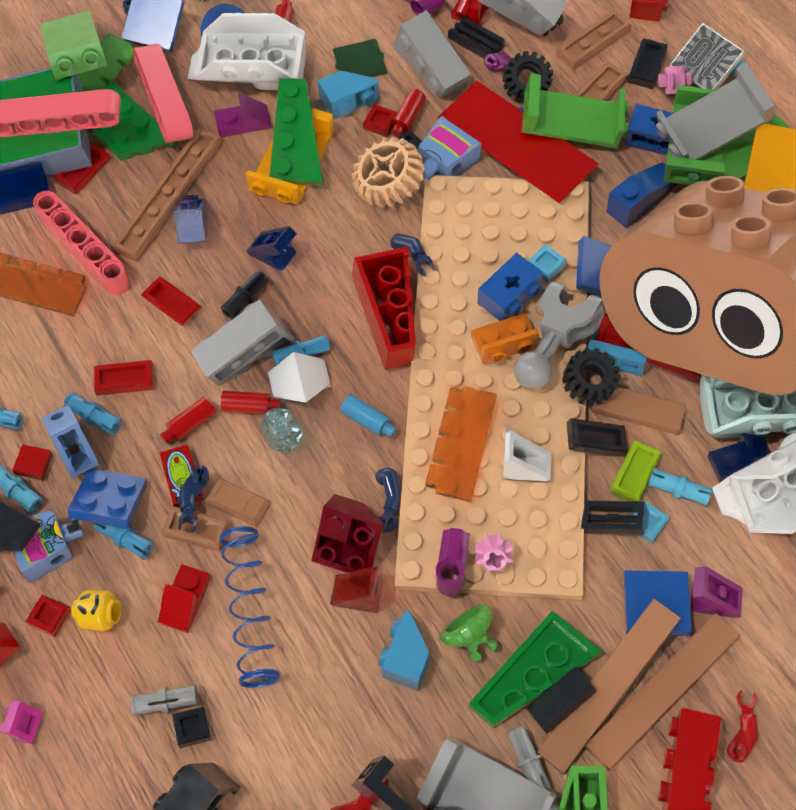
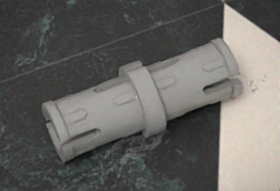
M196 685L170 690L167 687L159 688V692L131 696V709L134 716L162 711L165 714L170 713L171 709L199 705Z

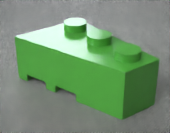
M571 766L558 810H608L605 766Z

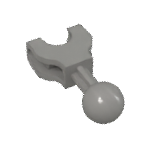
M552 282L540 298V308L543 313L540 327L543 339L535 351L522 354L514 366V375L520 385L528 389H538L548 383L552 375L550 359L558 346L570 348L574 341L589 337L597 330L605 315L602 298L590 295L581 305L570 307L565 305L567 302L565 285Z

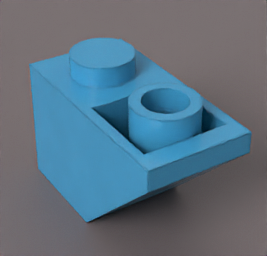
M339 71L317 81L319 98L327 111L333 114V120L340 116L348 115L365 105H371L380 99L379 82L376 78Z
M404 610L401 620L395 619L390 632V637L393 638L389 649L386 647L383 649L378 666L382 667V677L384 679L419 691L430 662L429 651L411 612Z

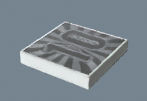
M702 23L669 66H685V73L692 72V83L698 88L717 90L743 58L745 51Z

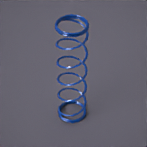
M239 526L222 532L219 536V541L225 545L221 552L222 558L226 562L237 566L226 576V586L231 590L242 593L230 603L229 612L234 617L247 621L234 631L232 637L238 645L253 649L245 653L237 662V669L243 673L238 679L239 685L245 688H259L277 682L280 679V673L274 669H259L245 672L240 668V662L244 657L261 649L274 648L275 645L250 646L242 644L236 639V633L247 624L254 621L271 619L270 616L245 618L236 615L232 611L233 603L247 594H259L267 591L266 588H257L250 591L238 590L231 587L228 583L229 576L242 567L259 566L263 563L261 560L239 564L225 558L224 552L228 546H245L253 543L259 537L257 529L249 526ZM233 533H252L237 537L232 541L223 540L224 537ZM246 537H251V538H248V539H245V540L238 541V540L243 539V538H246ZM252 677L270 678L258 682L244 681Z

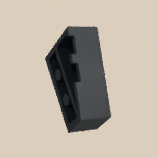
M212 762L188 764L182 766L173 777L174 785L168 793H163L155 801L152 808L154 810H218L216 808L227 793L231 792L235 795L241 787Z

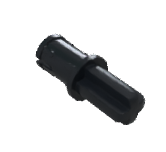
M258 271L242 287L237 286L236 292L220 307L224 315L233 320L244 307L253 303V297L268 283V277L262 271Z

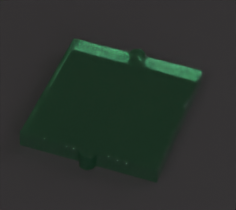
M376 38L332 49L336 60V70L367 77L387 74L383 60L384 53L380 52Z

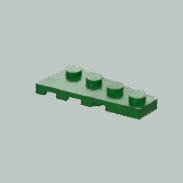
M279 78L269 177L296 185H324L306 79Z
M551 611L468 703V707L489 726L494 728L539 698L574 666L580 670L599 657L602 651L556 613Z

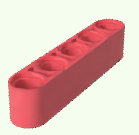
M160 44L133 48L137 71L165 143L192 139L193 129L189 115Z
M104 89L0 100V137L115 126L119 122L121 97L113 90Z
M52 191L38 193L33 200V205L42 224L108 293L113 295L124 293L129 287V279L122 262Z

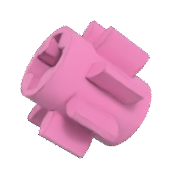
M685 66L665 67V74H658L659 87H665V94H676L678 85H692V72L685 73Z
M500 532L497 535L485 533L481 543L475 542V551L477 552L475 555L476 564L484 563L488 573L491 570H500L502 572L507 562H513L512 553L510 552L513 550L511 540L504 542Z

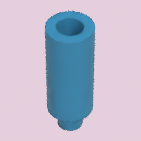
M350 394L342 403L341 413L376 435L382 436L386 434L390 438L395 435L397 427L390 424L391 418L356 396Z

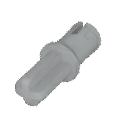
M523 727L512 730L509 733V738L519 760L517 767L521 768L525 778L549 790L551 785L540 762L542 757L541 755H536L527 730Z

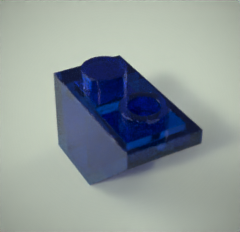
M199 195L183 196V200L178 201L173 210L177 242L206 241L208 236L206 198L199 199Z

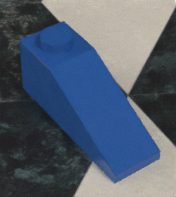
M661 162L629 176L609 193L606 212L627 228L679 183L664 182L666 164Z

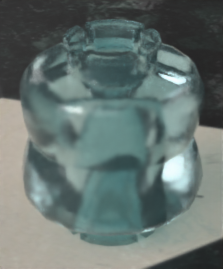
M274 408L273 413L271 410L268 411L260 424V430L267 438L268 445L273 451L286 453L290 452V447L294 450L299 445V440L303 435V431L296 422L294 414L288 409Z

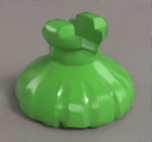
M480 604L466 610L442 630L439 637L440 640L448 647L466 646L470 651L469 657L474 662L480 661L482 657L477 651L479 644L485 643L491 651L497 648L495 639L489 638L486 633L492 620V609L488 604Z

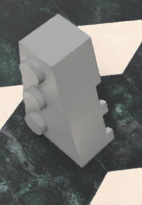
M477 0L540 36L555 26L567 5L564 0Z
M427 10L401 24L393 49L427 84L431 92L435 93L441 100L466 85L471 73Z
M259 299L257 302L249 304L233 320L225 322L220 330L212 336L200 341L191 353L206 377L220 386L250 370V363L263 356L268 360L273 357L272 351L287 343L289 346L296 344V340L283 320Z

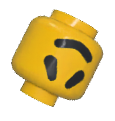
M87 589L81 592L73 602L71 612L81 629L105 632L118 623L121 617V603L113 592Z

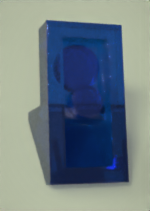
M290 226L261 231L246 252L261 262L282 271L296 254L291 241L297 233Z
M742 433L736 444L710 451L707 457L720 483L731 474L770 454L771 451L764 437Z

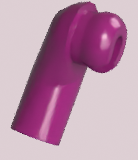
M490 53L485 56L484 64L491 71H503L512 58L506 53Z

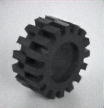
M524 51L522 56L518 53L514 59L512 58L504 71L502 82H505L503 85L504 90H509L507 95L509 97L512 95L516 96L514 101L518 102L519 99H522V104H524L526 85H523L518 79V73L524 69L541 75L540 90L548 91L553 80L551 78L553 70H549L551 66L549 61L544 63V56L541 55L540 59L536 58V52L529 56V51Z
M584 348L583 352L581 350L577 351L574 356L572 355L563 372L562 383H566L565 391H572L570 394L572 399L578 396L580 398L578 403L580 404L588 400L587 406H593L595 401L597 405L602 404L604 400L607 401L620 380V375H617L620 371L619 366L613 367L616 362L615 359L611 358L608 360L607 356L609 353L604 351L603 355H600V349L594 348L592 353H590V348ZM583 369L595 371L601 377V383L594 385L586 382L581 376V371Z

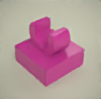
M11 701L10 707L5 710L7 715L4 724L0 725L1 733L23 743L32 744L43 712L21 701Z

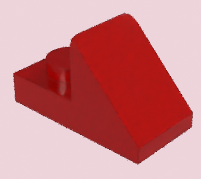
M181 564L173 584H165L158 623L188 634L212 578L210 573Z

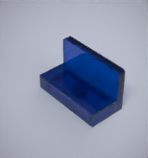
M41 162L0 171V215L34 207L33 200L38 193L51 191Z

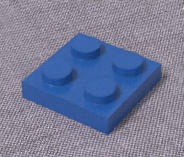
M96 469L88 470L68 508L69 518L128 529L147 488L146 478Z

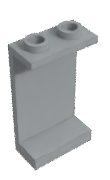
M746 62L736 68L737 78L678 112L667 118L661 110L656 112L658 124L655 125L656 130L662 139L667 138L670 142L669 150L672 156L700 160L775 118V105Z
M452 737L445 739L415 799L425 806L433 804L436 807H442L444 810H558L559 808L554 803L557 794Z

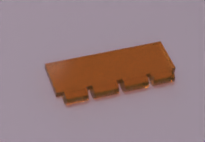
M0 253V297L74 317L87 288L84 285L86 277L83 274L68 270L62 276L63 270L41 263L37 268V262L19 257H14L12 260L11 255Z
M463 386L462 389L450 388L445 408L449 411H444L438 432L442 437L437 438L431 459L436 464H430L425 482L427 487L436 489L435 494L471 503L497 398L496 393Z

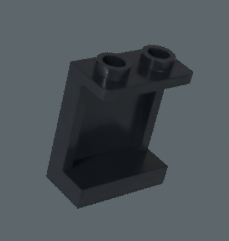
M386 756L372 759L351 785L378 810H414L382 782L383 778L395 765ZM433 807V808H427L426 810H444V809H443L442 807Z

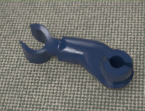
M399 233L391 238L390 245L393 249L409 248V253L413 260L416 261V268L421 276L426 277L425 271L421 267L423 264L430 265L433 271H435L432 259L426 256V252L418 238Z
M199 465L194 467L192 473L180 488L179 499L182 515L179 517V530H181L182 524L189 522L192 524L191 533L196 531L197 520L193 516L195 512V499L209 481V471L203 465L201 469Z
M385 468L378 470L376 473V481L380 485H384L387 497L383 507L384 513L379 517L384 522L382 533L392 532L397 528V519L394 515L398 513L400 508L402 491L396 470Z

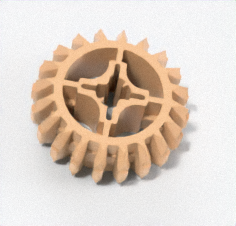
M393 136L390 141L383 137L379 144L373 141V147L370 149L365 147V154L357 155L359 163L353 165L355 172L351 174L354 181L353 185L359 193L358 195L373 207L377 205L383 209L386 205L393 208L397 201L403 204V198L406 196L412 198L411 191L419 190L417 182L424 180L422 172L425 171L422 163L423 158L417 148L404 138L399 140Z

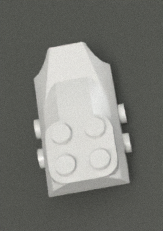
M223 13L203 31L200 48L192 55L188 79L252 83L255 88L260 90H278L279 78L303 79L306 60L305 31L275 13Z
M796 432L783 440L780 449L731 474L725 480L712 487L722 515L741 521L746 525L750 533L792 534L796 532Z

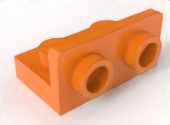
M524 313L472 329L471 337L482 364H486L489 362L498 363L508 356L532 351L538 347L539 333L537 329H532L528 317Z

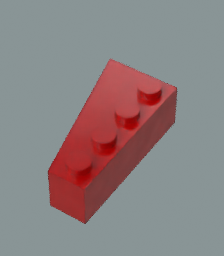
M408 247L354 257L352 279L385 370L411 365L416 348Z
M681 708L677 717H671L668 736L674 737L672 749L666 748L663 760V768L668 769L666 782H660L657 801L663 802L662 810L711 809V802L705 801L706 795H710L714 783L715 771L710 766L711 762H715L717 756L721 716Z

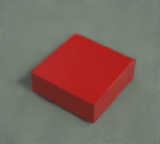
M374 104L363 122V129L388 137L393 128L391 122L397 112Z
M22 444L12 469L13 473L43 481L52 457L51 450Z
M41 595L25 622L29 626L55 637L71 610L68 606Z

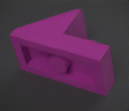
M238 93L240 106L214 110L218 134L221 137L271 128L267 104L241 93Z
M707 566L695 567L691 611L710 615L717 613L719 616L731 618L741 617L742 587Z

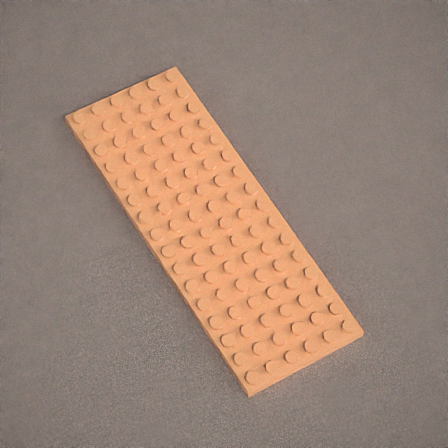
M433 175L429 180L425 179L420 242L426 252V256L432 259L435 271H433L430 265L423 264L421 267L425 271L426 277L421 276L418 272L414 318L416 348L413 361H411L395 590L439 592L436 587V566L439 559L443 530L459 528L470 533L464 586L459 592L460 594L582 600L584 529H581V522L584 511L585 452L569 450L567 421L571 418L585 420L586 400L583 404L578 403L580 399L578 396L572 399L570 397L572 391H565L566 383H562V378L572 355L574 356L579 350L583 352L584 348H586L587 337L574 341L570 348L559 345L550 359L552 375L548 383L538 389H528L520 385L514 375L515 363L522 354L518 353L508 356L498 363L489 362L482 364L471 337V330L499 321L477 304L478 288L516 252L529 261L545 244L567 259V264L549 283L542 279L540 293L534 299L529 298L523 304V308L518 314L526 313L532 329H537L539 333L538 345L543 339L540 322L543 319L540 298L552 282L565 285L564 288L567 293L566 306H579L587 299V292L576 289L578 242L583 236L588 237L589 181H582L558 203L525 179ZM583 369L581 371V376L585 381L586 369ZM506 425L528 441L552 452L551 480L503 479ZM500 532L504 542L507 540L512 542L513 550L510 552L512 553L513 562H507L502 572L500 570H491L488 573L484 563L476 564L475 555L477 552L475 551V542L481 543L485 533L497 535ZM447 573L443 576V578L446 580H454L457 578V576L452 573Z

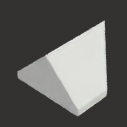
M293 352L268 372L273 396L276 399L307 402L323 389L331 387L324 359Z
M506 425L503 479L551 480L552 452L528 441Z

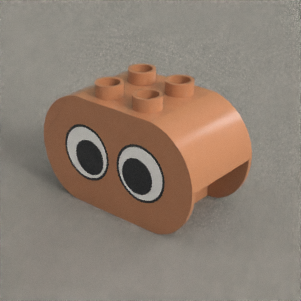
M721 176L709 181L694 183L678 192L618 240L606 253L600 271L602 301L612 325L623 340L634 350L653 360L761 393L784 395L796 391L795 190L787 188L772 189L767 192L744 188V182L741 179L732 176Z

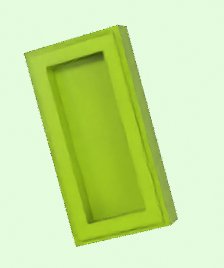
M634 440L609 493L626 501H640L662 452Z

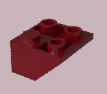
M334 494L323 506L311 561L369 580L384 522L364 503Z

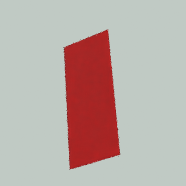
M479 81L470 86L437 117L438 119L444 117L479 141L481 149L558 203L599 165V163L564 139L522 133L523 111Z

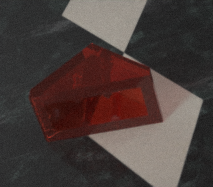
M372 567L336 575L330 605L378 613L383 588L382 569Z

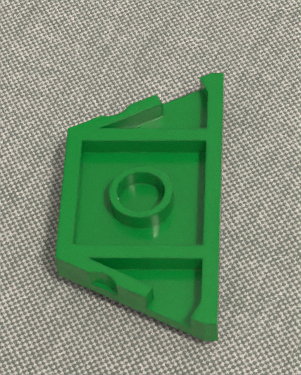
M113 81L108 83L105 89L113 90L121 97L119 122L115 126L87 130L112 154L122 161L133 158L135 155L153 153L152 148L168 144L169 148L177 145L176 142L165 143L157 121Z

